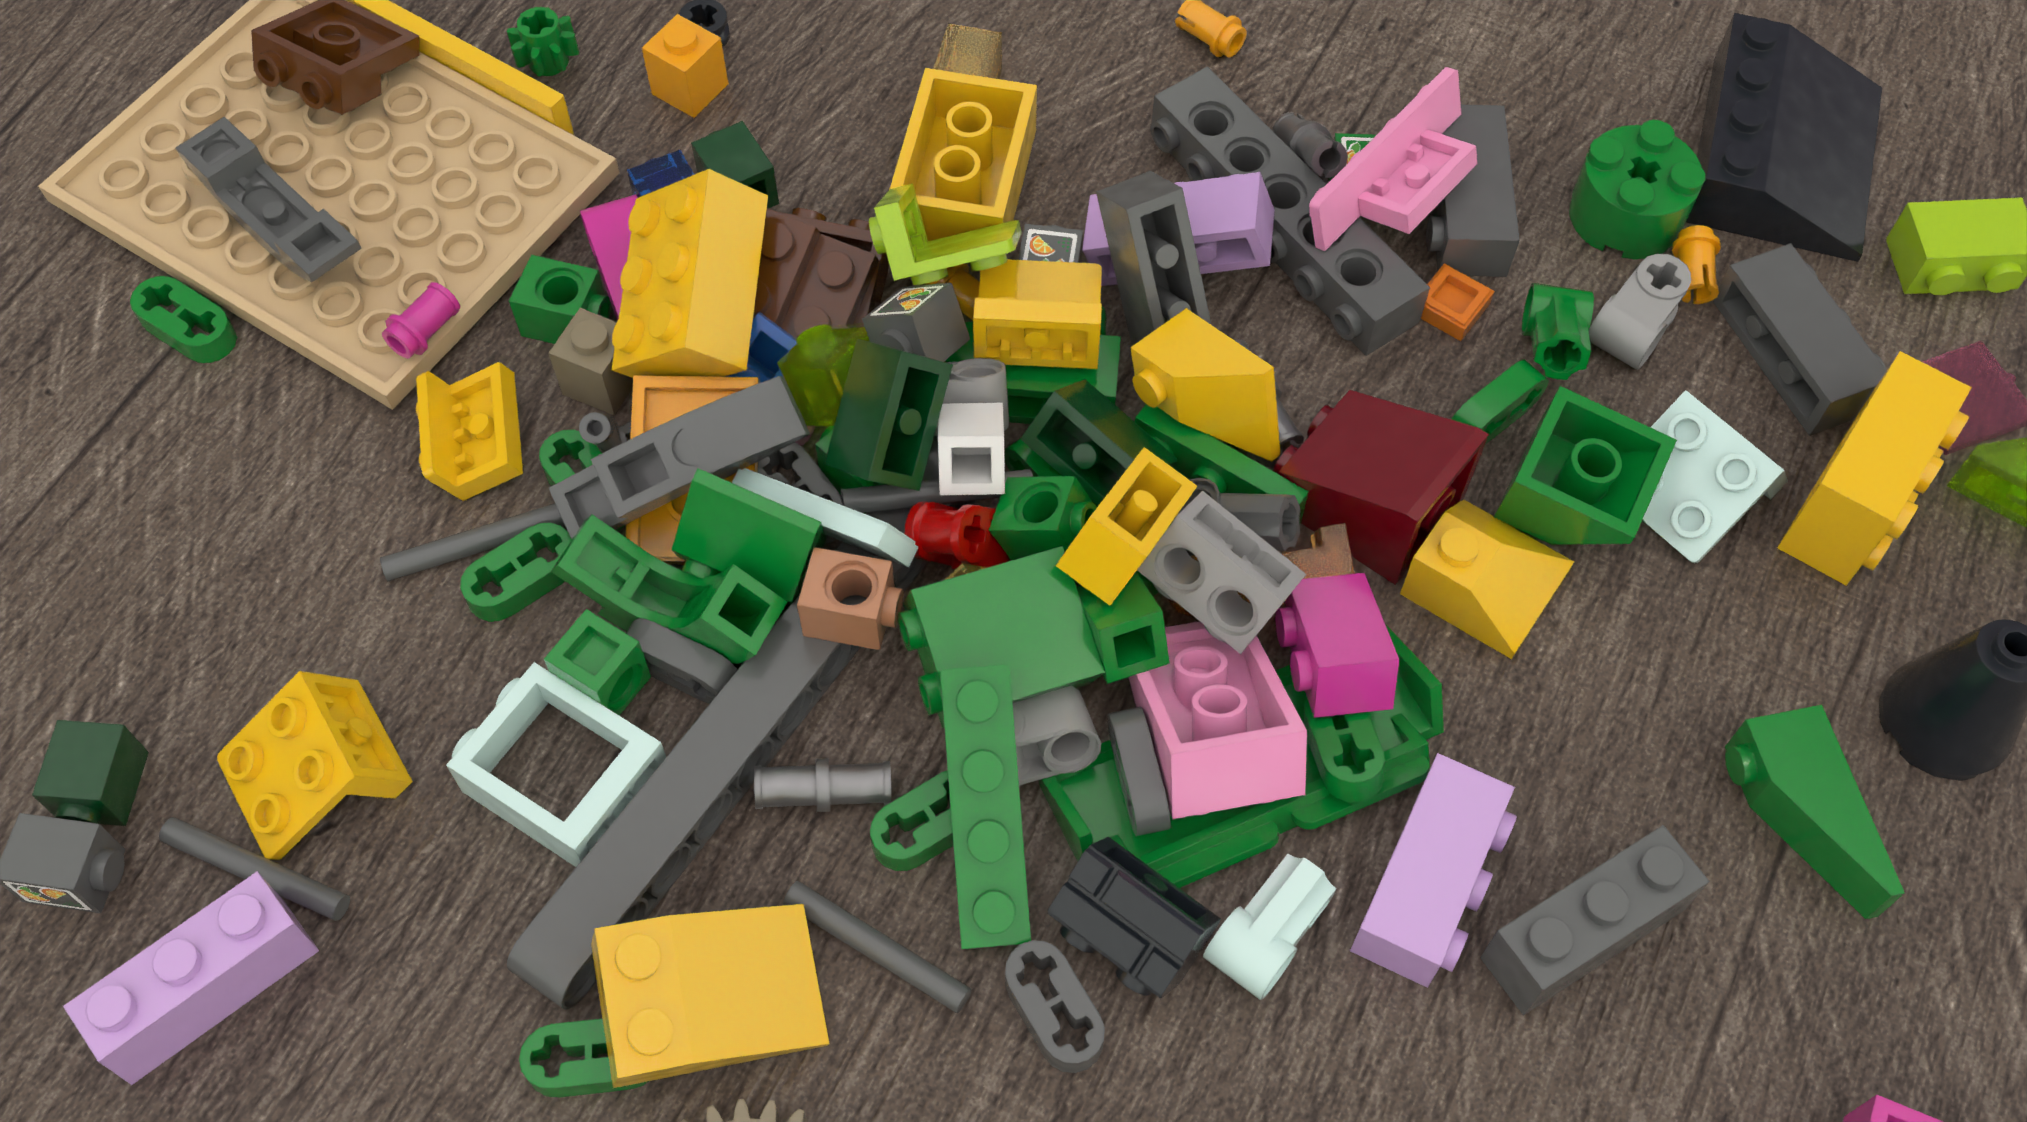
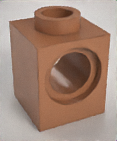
M814 547L797 603L803 636L880 650L886 626L897 627V615L902 611L904 591L901 588H896L894 585L892 561ZM852 595H860L867 598L857 605L840 603L844 598Z

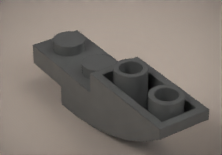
M778 376L713 401L646 431L592 458L593 465L549 487V490L571 539H573L583 522L591 514L616 530L688 493L697 468L725 479L736 473L738 469L742 470L810 435V432L785 378Z

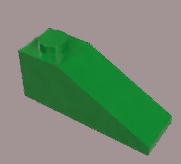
M1817 705L1746 719L1725 746V762L1731 780L1736 785L1741 786L1749 807L1865 919L1879 917L1905 892L1823 706Z

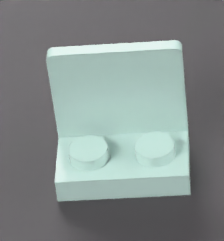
M1685 390L1650 427L1676 439L1677 442L1642 521L1690 562L1698 563L1763 495L1771 500L1788 480L1785 471Z

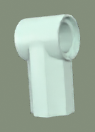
M1287 854L1245 909L1241 906L1237 907L1224 921L1207 946L1203 958L1259 1000H1262L1289 966L1297 952L1295 946L1329 904L1336 888L1326 878L1325 872L1306 858H1297Z

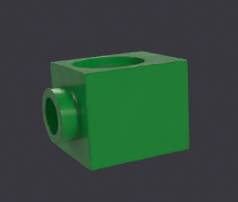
M536 255L530 256L509 299L521 336L552 344L556 343L579 308L609 319L611 312V300L605 295L599 270Z
M1075 476L1007 477L1005 494L1000 496L989 531L1011 560L1063 546L1064 552H1066L1097 506L1092 502Z
M587 609L544 658L549 672L619 716L651 678L639 641Z

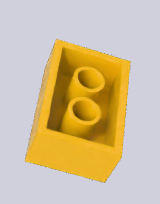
M925 68L890 189L913 183L928 241L1014 220L1036 133L1037 85Z
M707 169L636 198L628 221L631 235L627 262L622 269L620 277L623 292L619 320L612 333V344L614 346L612 371L633 378V375L725 377L747 370L768 195L711 169Z
M1900 351L1853 420L1777 548L1845 586L1848 585L1861 566L1873 571L1888 550L1893 538L1898 539L1918 508V505L1914 504L1919 494L1913 490L1923 494L1943 465L1944 460L1940 458L1943 450L1938 448V446L1940 445L1948 450L1968 421L1969 416L1960 412L1959 409L1972 387Z

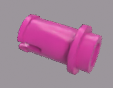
M431 282L426 287L427 289L400 316L391 314L385 321L387 328L382 332V337L387 345L398 355L407 359L411 358L414 354L422 355L428 349L426 341L452 316H455L460 311L458 300L447 288L439 283Z

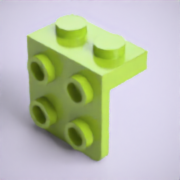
M913 183L890 189L874 207L876 216L869 218L870 233L874 247L878 254H887L894 281L911 277L913 285H922L943 279L948 276L947 268L969 262L973 271L1002 265L1008 261L1006 253L1016 249L1022 233L1019 220H1014L928 241Z

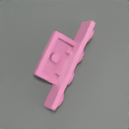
M1445 67L1428 85L1422 87L1418 95L1396 117L1390 119L1384 128L1360 152L1354 154L1349 163L1328 184L1315 193L1309 204L1315 248L1326 251L1360 216L1410 234L1477 165L1476 145L1442 134L1461 115L1458 70Z

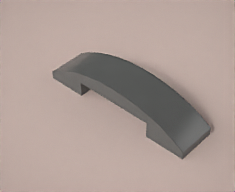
M221 118L175 148L187 166L233 218L271 255L303 279L310 282L315 281L362 249L359 241L325 209L317 212L264 162L257 146L227 118Z

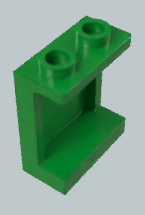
M1063 546L910 590L903 602L904 611L899 612L897 615L898 625L907 650L913 651L917 649L925 675L918 677V686L924 707L929 715L938 713L943 728L944 717L940 669L1010 664L1013 703L1071 685L1075 688L1091 684L1105 673L1074 579L1056 567V564L1065 553Z

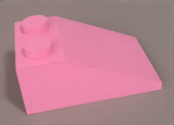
M1200 621L1165 627L1170 664L1130 676L1129 681L1136 707H1141L1146 717L1172 819L1204 815L1209 812L1258 803H1269L1275 800L1305 795L1307 730L1257 635L1245 650L1239 654L1226 642L1214 638Z

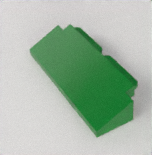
M1386 625L1399 657L1394 707L1390 710L1368 712L1384 751L1385 767L1384 782L1381 790L1373 798L1363 802L1350 803L1342 801L1328 792L1321 779L1308 740L1306 746L1305 795L1172 819L1170 814L1171 828L1169 830L1137 837L1130 823L1110 740L1101 743L1099 755L1086 768L1077 772L1061 773L1040 779L1038 782L1077 862L1091 844L1109 836L1171 883L1181 888L1274 847L1279 840V834L1295 827L1316 829L1425 781L1430 770L1429 743L1426 740L1444 733L1442 683ZM1288 665L1276 670V673L1304 724L1305 691L1297 692L1295 690L1291 676V667ZM1336 715L1330 716L1336 730L1344 729V719H1339ZM1351 753L1343 755V766H1348L1353 774L1364 772V770H1359L1355 766Z

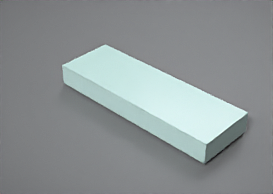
M746 468L743 470L738 469L732 481L733 484L820 521L825 535L908 568L918 549L914 540L887 522Z

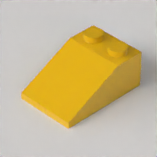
M804 904L668 915L594 929L591 947L613 1088L829 1045Z

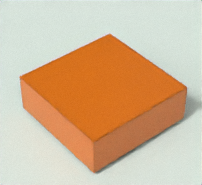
M1444 263L1427 284L1430 290L1421 319L1455 339L1462 341L1490 305L1495 291Z

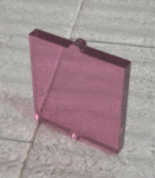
M1982 340L1922 361L1972 387L1959 409L1960 412L1968 415L1969 419L1948 450L1939 445L1944 455L2027 426V400L2014 384L2016 381L2015 375L2004 371Z

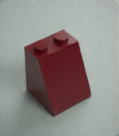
M1349 390L1334 408L1329 405L1321 408L1308 428L1307 436L1309 437L1299 449L1293 445L1289 446L1278 459L1273 472L1309 491L1301 524L1396 585L1409 569L1414 555L1444 512L1464 499L1489 434L1472 425Z

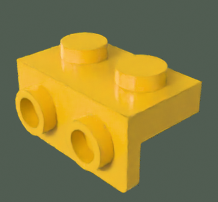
M497 362L451 385L430 371H426L416 377L418 400L416 403V413L419 419L421 451L419 454V464L422 474L427 480L458 499L465 501L523 474L515 374L512 370Z

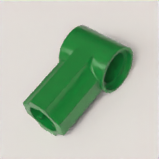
M1532 283L1530 285L1522 318V335L1532 337L1533 359L1542 366L1546 377L1567 380L1571 374L1587 368L1591 353L1589 328L1594 307V294L1592 291Z

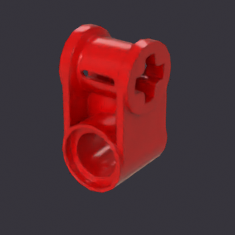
M923 501L916 503L907 515L905 535L916 542L915 545L918 546L914 557L917 559L952 566V570L966 573L1006 563L1010 560L1009 556L989 531L996 508L969 504L961 505L960 509L936 502Z

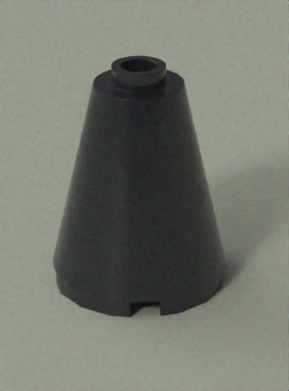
M2002 619L1992 621L1904 664L1888 679L1879 698L1880 724L1885 734L1891 731L1896 741L1903 748L1899 754L1909 764L1934 777L1963 781L1993 770L2005 761L2014 747L2027 716V626L2013 620Z

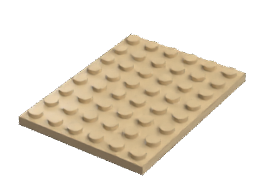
M249 0L38 187L48 202L393 410L417 385L416 377L426 371H430L521 277L530 256H541L580 215V210L586 209L620 173L616 158L419 52L418 57L396 67L390 72L382 74V95L366 102L355 110L341 115L325 107L313 109L302 100L299 93L285 89L281 85L269 87L260 81L253 68L251 30L317 0ZM221 118H227L257 146L264 162L317 212L325 209L359 241L362 249L315 281L310 282L303 279L271 255L233 218L187 166L175 148ZM431 282L439 283L455 296L460 304V311L455 316H452L426 341L428 349L422 355L414 354L409 359L398 355L387 345L382 337V332L387 328L385 321L391 314L400 316L427 289L426 287Z

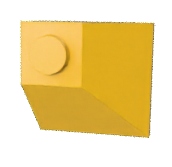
M1187 308L1130 347L1135 375L1133 377V386L1138 396L1148 406L1153 408L1159 407L1182 424L1271 462L1280 456L1275 376L1272 365Z
M1463 499L1444 512L1414 555L1400 595L1512 659L1572 568L1574 561Z

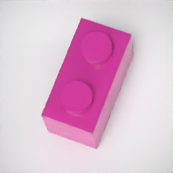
M1365 573L1302 579L1287 597L1286 607L1277 609L1276 631L1280 646L1290 647L1291 649L1290 667L1293 685L1297 692L1305 691L1314 718L1393 709L1399 657Z

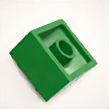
M1560 386L1541 417L1494 517L1551 545L1631 544L1677 440Z
M697 468L690 485L671 550L678 558L686 561L681 571L703 579L705 576L717 575L734 564L786 600V605L790 606L801 593L813 548L822 549L826 537L820 521Z

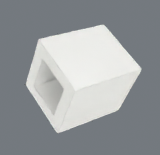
M1003 403L942 404L938 419L940 495L1005 494Z

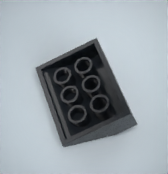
M1734 13L1714 58L1697 158L1705 172V181L1686 223L1707 226L1712 229L1782 245L1791 243L1795 248L1858 262L1863 253L1882 87L1792 25Z

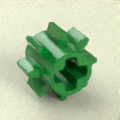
M534 7L524 11L517 20V28H508L506 31L516 67L522 68L528 65L530 70L539 77L553 76L565 71L569 63V56L579 55L571 18L567 15L558 19L557 14L549 7Z

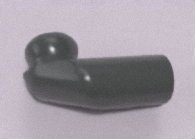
M593 412L581 419L579 432L585 441L595 444L602 451L606 452L630 440L631 421L619 426L615 418L610 414Z

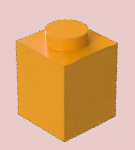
M679 14L675 15L642 47L652 95L693 118L729 84L721 37Z

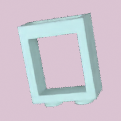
M534 662L521 678L511 680L503 688L497 699L496 707L477 729L469 730L461 737L453 750L452 759L446 766L463 793L577 867L664 761L666 754L660 741ZM548 703L622 750L564 822L490 774Z

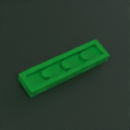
M1010 664L940 669L961 949L1022 944L1031 941Z

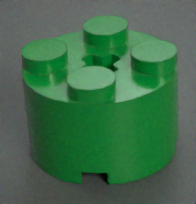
M1648 120L1642 125H1627L1611 129L1594 139L1590 144L1573 189L1569 209L1570 220L1580 237L1589 245L1602 252L1606 245L1624 251L1621 258L1645 259L1654 254H1661L1673 245L1678 233L1683 229L1705 181V172L1693 150L1675 136L1674 129L1668 123L1660 120Z

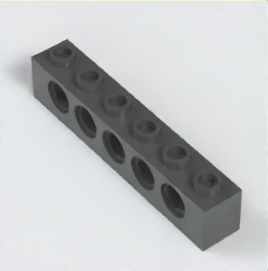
M1208 66L1154 96L1152 123L1150 126L1152 138L1161 151L1170 153L1186 170L1191 181L1226 177L1234 174L1261 173L1275 210L1270 262L1276 263L1293 280L1297 291L1304 299L1313 301L1331 320L1336 332L1343 339L1351 340L1367 356L1420 323L1430 287L1360 217L1326 251L1315 248L1309 204L1315 193L1324 187L1326 183Z

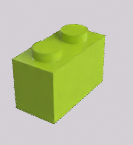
M2023 198L1907 203L1886 238L1904 294L1931 293L1933 295H1947L1953 292L1987 290L1993 293H2001L2011 289H2018L2027 277V208Z

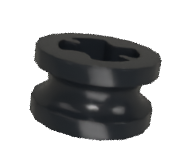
M693 0L681 8L679 15L702 28L703 24H705L706 28L704 29L721 37L722 47L727 44L730 38V31L727 23V12L721 3L716 0Z

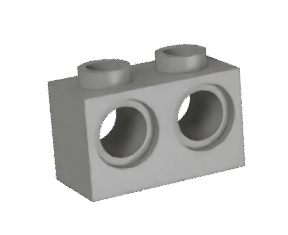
M1204 491L1177 515L1137 569V571L1153 583L1160 594L1176 601L1203 623L1206 630L1214 638L1226 642L1239 654L1245 650L1306 575L1300 568ZM1186 549L1192 552L1197 557L1198 561L1191 558L1188 555ZM1237 591L1244 594L1250 600L1251 603H1248L1245 600H1243L1239 596Z

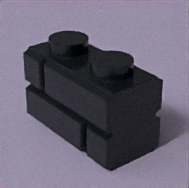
M1109 836L1091 844L1084 851L1069 875L1068 881L1062 886L1047 910V914L1062 924L1060 934L1068 943L1086 953H1094L1097 950L1118 966L1115 971L1116 976L1126 987L1144 996L1154 993L1160 999L1176 988L1183 980L1221 918Z

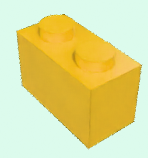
M1144 447L1087 520L1056 564V567L1110 606L1152 551L1197 488V485Z

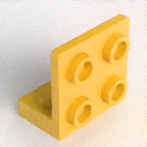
M1007 259L1008 261L1002 265L980 270L979 296L975 298L973 315L974 358L995 359L1003 362L1005 365L1098 369L1102 304L1100 303L1101 265L1096 263Z
M299 671L217 755V761L264 857L269 860L282 859L346 795L396 799L413 782L359 680Z

